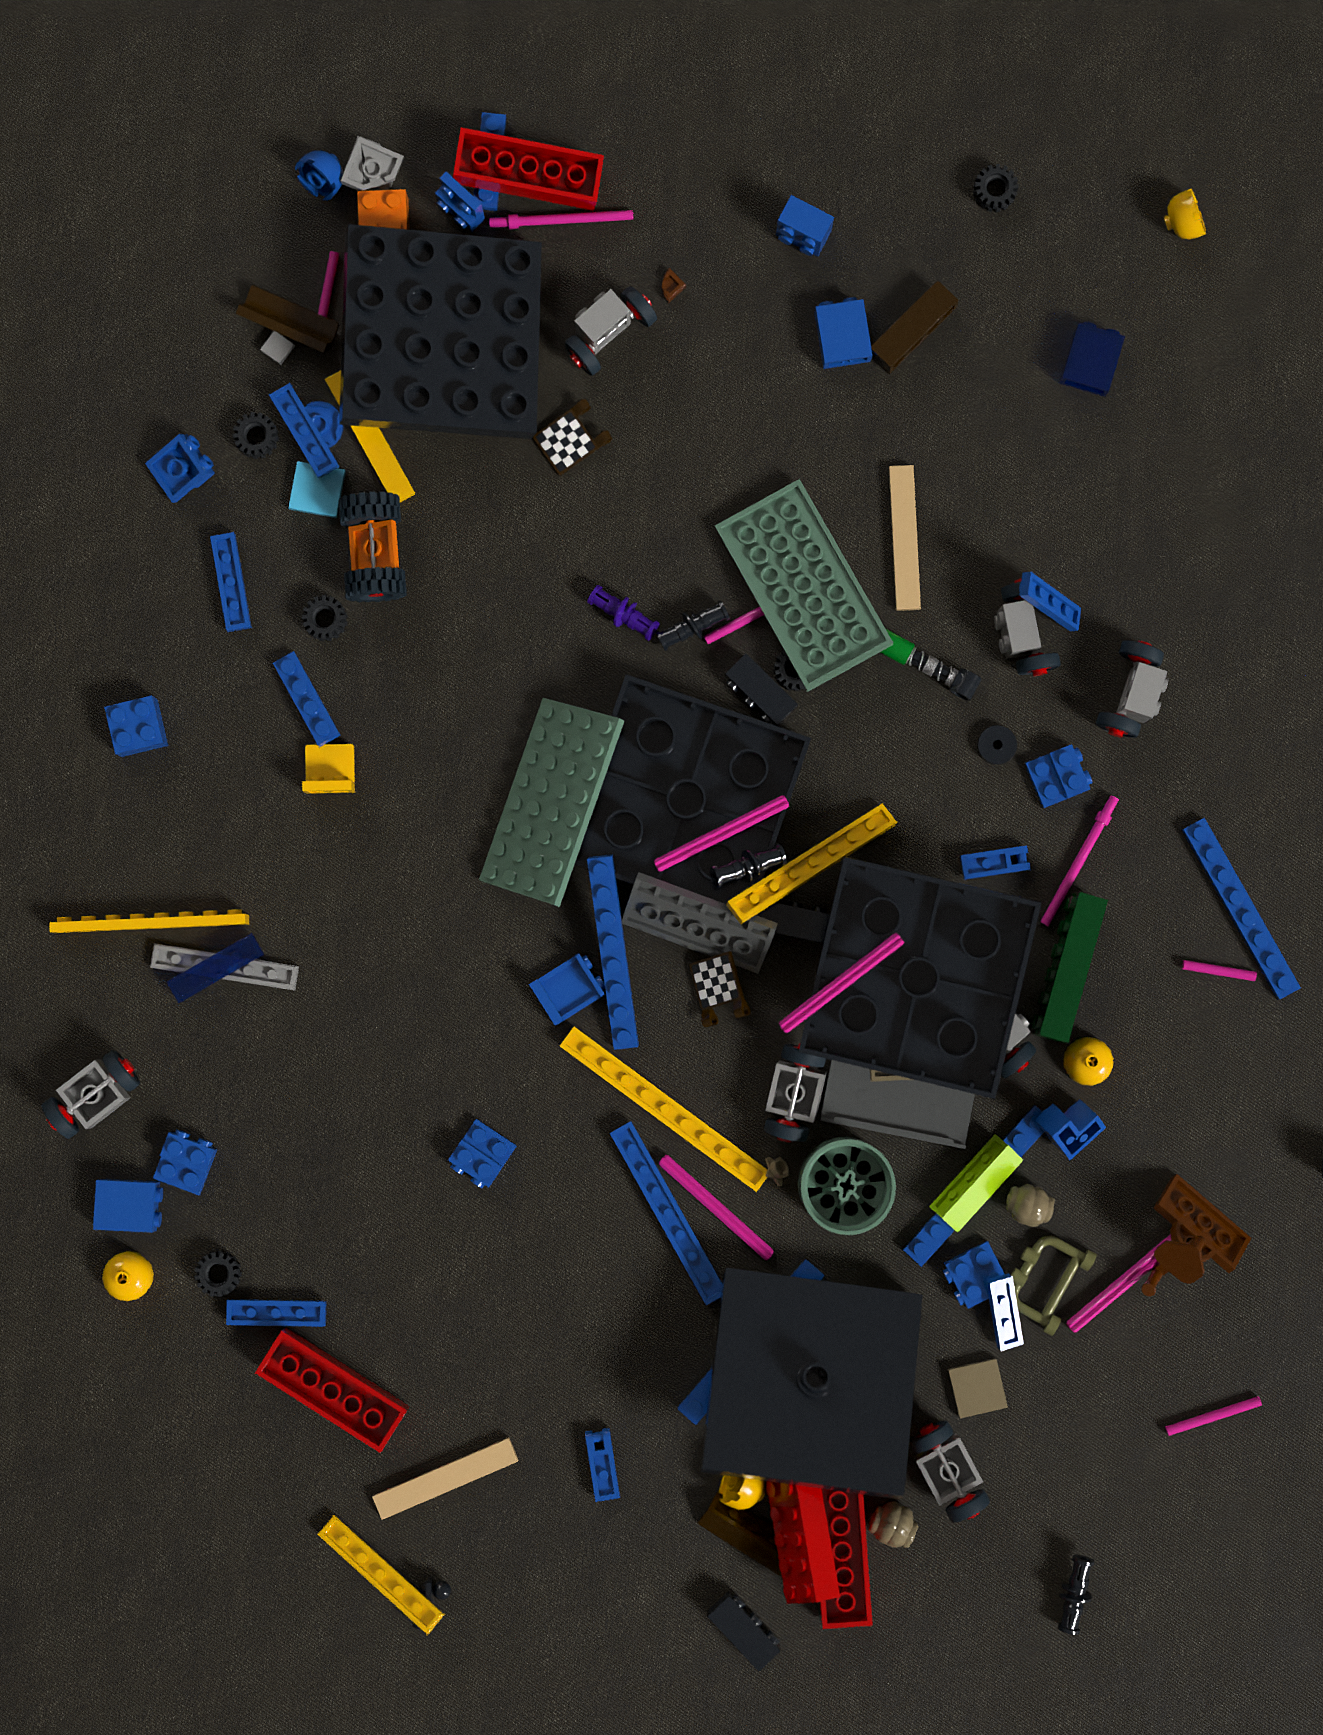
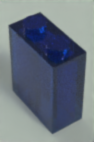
M1090 322L1078 323L1059 383L1105 397L1112 383L1125 336L1120 335V332L1114 329H1099Z

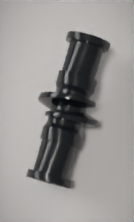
M717 601V605L705 611L702 610L696 615L692 612L691 617L684 612L682 613V622H677L673 624L674 626L662 632L657 631L656 635L664 651H667L668 647L688 639L690 636L693 637L694 634L699 639H702V630L709 629L712 625L724 619L726 621L730 620L722 601Z
M775 844L774 848L754 854L746 849L742 851L739 860L730 861L728 864L719 867H710V874L714 885L718 888L722 887L723 883L734 879H741L743 876L751 882L753 880L752 873L757 876L760 874V871L767 870L769 867L777 864L785 865L787 859L784 849L780 844Z
M1077 1554L1072 1557L1074 1564L1072 1574L1069 1577V1584H1062V1588L1067 1590L1068 1593L1059 1594V1597L1066 1601L1063 1605L1064 1612L1061 1623H1058V1629L1072 1635L1080 1633L1078 1626L1080 1616L1083 1613V1603H1088L1092 1600V1595L1086 1588L1089 1584L1088 1578L1091 1566H1094L1095 1562L1090 1557Z

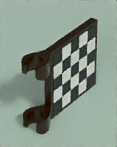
M585 399L579 401L573 408L540 430L533 437L559 476L612 441V437L607 430L600 433L593 440L578 419L579 416L591 408Z
M731 951L689 964L702 1010L701 1021L704 1027L715 1026L719 1022L712 1008L734 1002L733 1012L736 1018L750 1015V1007L744 999Z

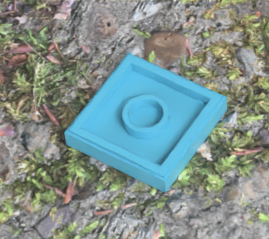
M297 461L289 510L337 518L339 498H341L346 471L337 468L318 479L310 463Z

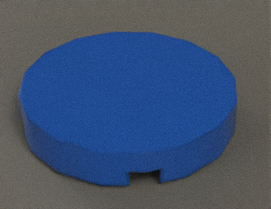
M323 401L310 402L305 406V409L326 445L330 448L341 438L344 429L343 425H339L340 414L330 403Z

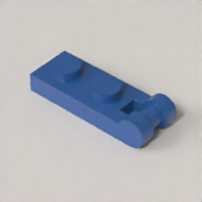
M1027 846L961 855L963 880L1031 870L1030 862L1027 863ZM1011 855L1017 856L1018 864H1011Z
M604 1428L601 1432L595 1433L592 1430L585 1431L595 1502L620 1498L610 1428ZM604 1441L605 1448L595 1450L594 1443Z

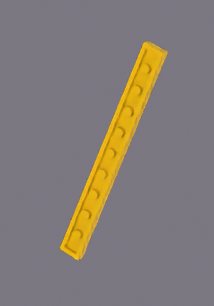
M575 1026L560 1045L561 1048L751 1189L757 1192L767 1179L766 1172L768 1169Z

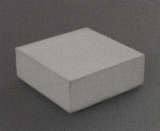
M274 331L260 350L276 363L282 365L295 346Z

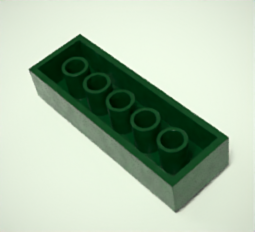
M1082 892L1072 894L1071 898L1067 897L1064 905V911L1067 914L1065 920L1060 921L1057 934L1060 935L1059 942L1054 944L1050 958L1054 959L1052 967L1047 968L1044 976V981L1047 982L1045 991L1040 992L1037 1005H1040L1038 1015L1034 1014L1031 1028L1034 1029L1033 1035L1062 1043L1069 1042L1108 900Z

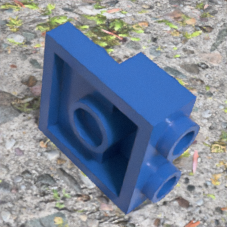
M445 172L439 178L441 187L435 192L438 201L436 204L444 213L450 212L455 217L454 221L463 230L467 228L470 232H473L485 219L482 204L449 173Z
M178 434L145 463L172 503L178 502L193 488H199L215 474L212 470L214 466L212 460L208 456L201 454L198 449L200 444L192 435Z
M1072 744L1024 764L1042 808L1090 790L1089 784H1092L1091 776L1087 770L1083 771L1080 762L1083 761L1082 754L1079 748L1074 749Z
M476 1119L448 1159L452 1163L450 1168L461 1175L465 1171L472 1176L470 1180L472 1183L480 1188H483L484 1185L489 1188L517 1145Z
M176 1129L175 1133L169 1132L153 1179L200 1195L217 1148L212 1147L213 1143L208 1140L199 1138L198 1141L189 1138V1133Z
M988 1241L944 1262L946 1269L943 1270V1273L949 1284L954 1283L957 1289L954 1295L960 1306L965 1304L967 1309L989 1298L987 1279L1004 1275Z

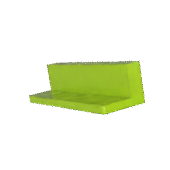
M994 1135L929 1207L956 1232H959L1021 1164L1023 1159L997 1135Z

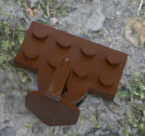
M1176 1174L1170 1179L1153 1208L1172 1224L1170 1231L1171 1241L1167 1240L1156 1248L1154 1256L1159 1263L1152 1270L1146 1283L1142 1285L1141 1291L1146 1296H1153L1156 1293V1286L1161 1277L1168 1272L1181 1282L1194 1283L1203 1276V1263L1210 1258L1227 1273H1231L1235 1270L1252 1238Z

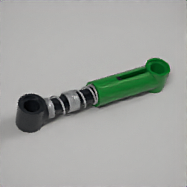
M886 629L893 641V645L880 653L902 665L909 662V666L914 665L918 667L919 671L922 670L931 677L933 675L937 677V681H944L950 687L949 691L954 695L971 701L982 680L978 675L963 668H960V670L954 668L952 670V666L947 667L943 665L942 661L939 662V660L931 655H924V651L919 652L916 650V647L914 648V643Z

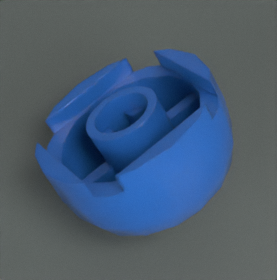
M315 150L304 155L295 165V170L298 169L300 173L297 176L300 183L315 197L319 193L325 196L323 200L332 199L342 186L343 169L339 159L333 154Z

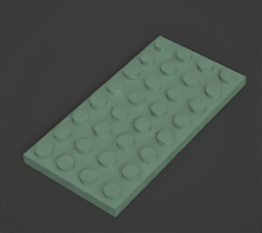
M800 479L715 525L718 534L807 692L893 645L892 639Z
M542 698L479 881L560 907L624 720Z

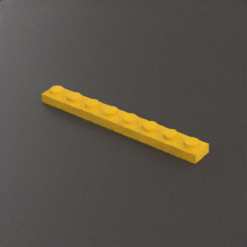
M882 803L727 902L726 906L738 922L742 924L844 859V856H849L894 827L897 821Z
M237 909L227 910V915H218V911H203V916H194L193 912H179V917H169V913H154V918H145V914H130V919H121L120 915H106V920H96V916H81V921H72V917H58L57 922H49V928L52 933L248 925L249 915L242 914V910Z

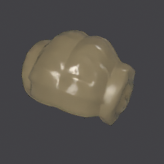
M1030 1184L1020 1187L1014 1186L1010 1188L1008 1193L1006 1210L1008 1213H1011L1013 1219L1018 1223L1035 1227L1041 1223L1049 1222L1054 1211L1055 1199L1048 1196L1040 1187H1034Z
M887 1502L882 1507H876L875 1512L870 1517L868 1530L883 1544L894 1548L901 1546L908 1548L915 1538L918 1524L913 1520V1512L909 1507L898 1502Z

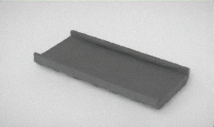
M638 872L622 918V924L711 957L731 951L736 966L757 974L760 971L778 924L757 915L740 924L726 904Z
M831 1060L820 1121L965 1149L975 1094L918 1080L870 1082V1069Z

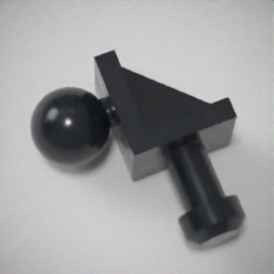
M428 1578L418 1591L433 1603V1595L439 1600L448 1598L451 1594V1586L446 1581H438L433 1586V1578ZM412 1621V1626L415 1629H421Z

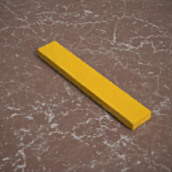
M341 370L325 379L339 406ZM351 426L387 493L397 494L400 497V502L415 495L412 486L381 430L377 427Z
M333 1515L317 1534L426 1634H429L445 1615L336 1515Z

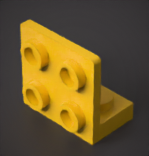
M325 744L321 747L318 745L305 746L306 781H302L303 792L306 794L355 793L353 744Z

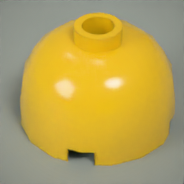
M1192 189L1175 195L1168 204V215L1164 217L1168 231L1173 229L1175 234L1182 239H1193L1206 234L1202 214L1199 211L1198 202Z
M1083 1037L1075 1040L1067 1047L1064 1053L1063 1065L1073 1081L1081 1085L1093 1086L1103 1082L1110 1075L1113 1069V1056L1111 1050L1103 1041L1097 1038Z
M126 1251L115 1255L108 1261L103 1270L102 1280L104 1288L109 1295L117 1300L131 1301L140 1298L148 1291L152 1285L154 1273L150 1262L141 1254Z
M724 1475L719 1488V1493L723 1495V1499H720V1502L734 1509H748L763 1499L766 1491L765 1481Z

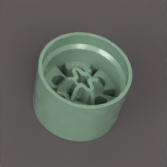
M836 1137L818 1144L805 1157L798 1174V1192L806 1211L820 1226L833 1233L855 1235L871 1230L887 1216L894 1202L896 1182L891 1165L880 1151L856 1138ZM852 1147L861 1149L855 1161H850ZM838 1153H842L846 1157V1162L841 1167H837L833 1163V1157ZM823 1154L831 1164L828 1168L817 1161ZM860 1161H867L869 1163V1170L865 1174L857 1172L856 1167ZM819 1170H825L828 1173V1179L824 1183L815 1181V1174ZM881 1171L883 1172L884 1181H870L869 1176ZM850 1174L849 1183L853 1187L852 1189H847L844 1193L840 1183L845 1182ZM866 1185H872L875 1189L874 1195L870 1198H865L862 1195V1189ZM821 1187L822 1192L809 1197L807 1188ZM825 1194L833 1196L834 1201L830 1207H823L820 1204V1199ZM864 1201L875 1209L870 1216L866 1215L860 1205ZM847 1202H855L857 1205V1210L852 1215L844 1212V1206ZM835 1207L840 1209L838 1223L829 1221Z

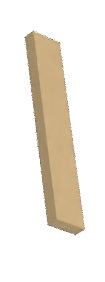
M914 465L889 466L896 611L920 610Z
M508 1437L375 1494L372 1498L383 1520L516 1463L519 1459Z

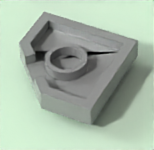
M358 137L342 176L341 184L358 191H369L395 181L404 156Z

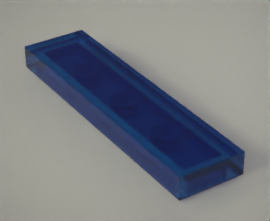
M251 933L167 981V984L177 1002L181 1003L265 954L254 934Z

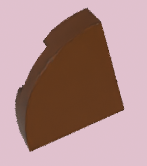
M670 268L665 272L662 281L663 296L668 303L686 288V284Z

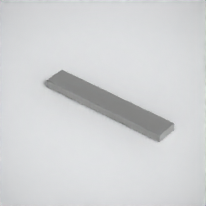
M154 944L150 968L289 990L296 989L299 966Z

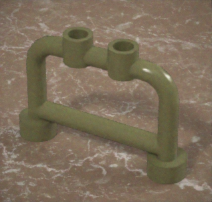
M1044 1236L1038 1239L1032 1248L1027 1246L1020 1258L1025 1261L1020 1270L1014 1268L1011 1273L1018 1312L1043 1325V1332L1053 1336L1061 1322L1059 1317L1053 1315L1054 1310L1078 1267L1089 1271L1097 1254L1090 1250L1084 1253L1054 1236ZM1051 1245L1071 1256L1072 1259L1044 1310L1040 1313L1022 1303L1018 1298V1294L1027 1281L1033 1266L1038 1261L1043 1248Z

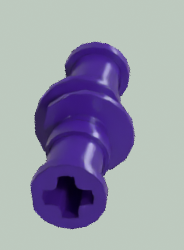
M600 585L594 588L588 598V604H594L604 610L606 614L615 617L614 626L620 627L625 623L630 629L644 635L647 641L652 639L659 628L660 623L658 621L653 622L643 616L638 610H634L637 605L636 602L627 606L628 597H625L621 602L617 597L603 591Z

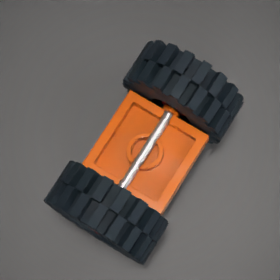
M362 492L339 498L340 524L349 528L351 571L344 573L346 600L352 602H381L404 598L407 595L405 570L399 569L396 524L401 522L400 497L390 492Z

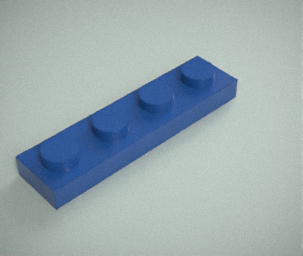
M482 112L480 131L505 136L506 115ZM474 188V197L482 204L483 210L497 211L499 192Z
M288 383L269 395L318 479L339 468L337 461L291 384Z
M231 532L210 536L226 631L232 632L252 628L236 534Z
M1022 573L1019 596L1067 630L1078 631L1081 607L1034 573Z
M293 651L275 661L273 665L317 745L321 747L341 736L296 653Z
M228 1299L226 1325L325 1327L326 1301Z

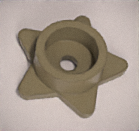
M767 1157L765 1159L768 1166L766 1177L773 1178L777 1186H782L783 1178L789 1176L787 1163L781 1157L775 1160Z

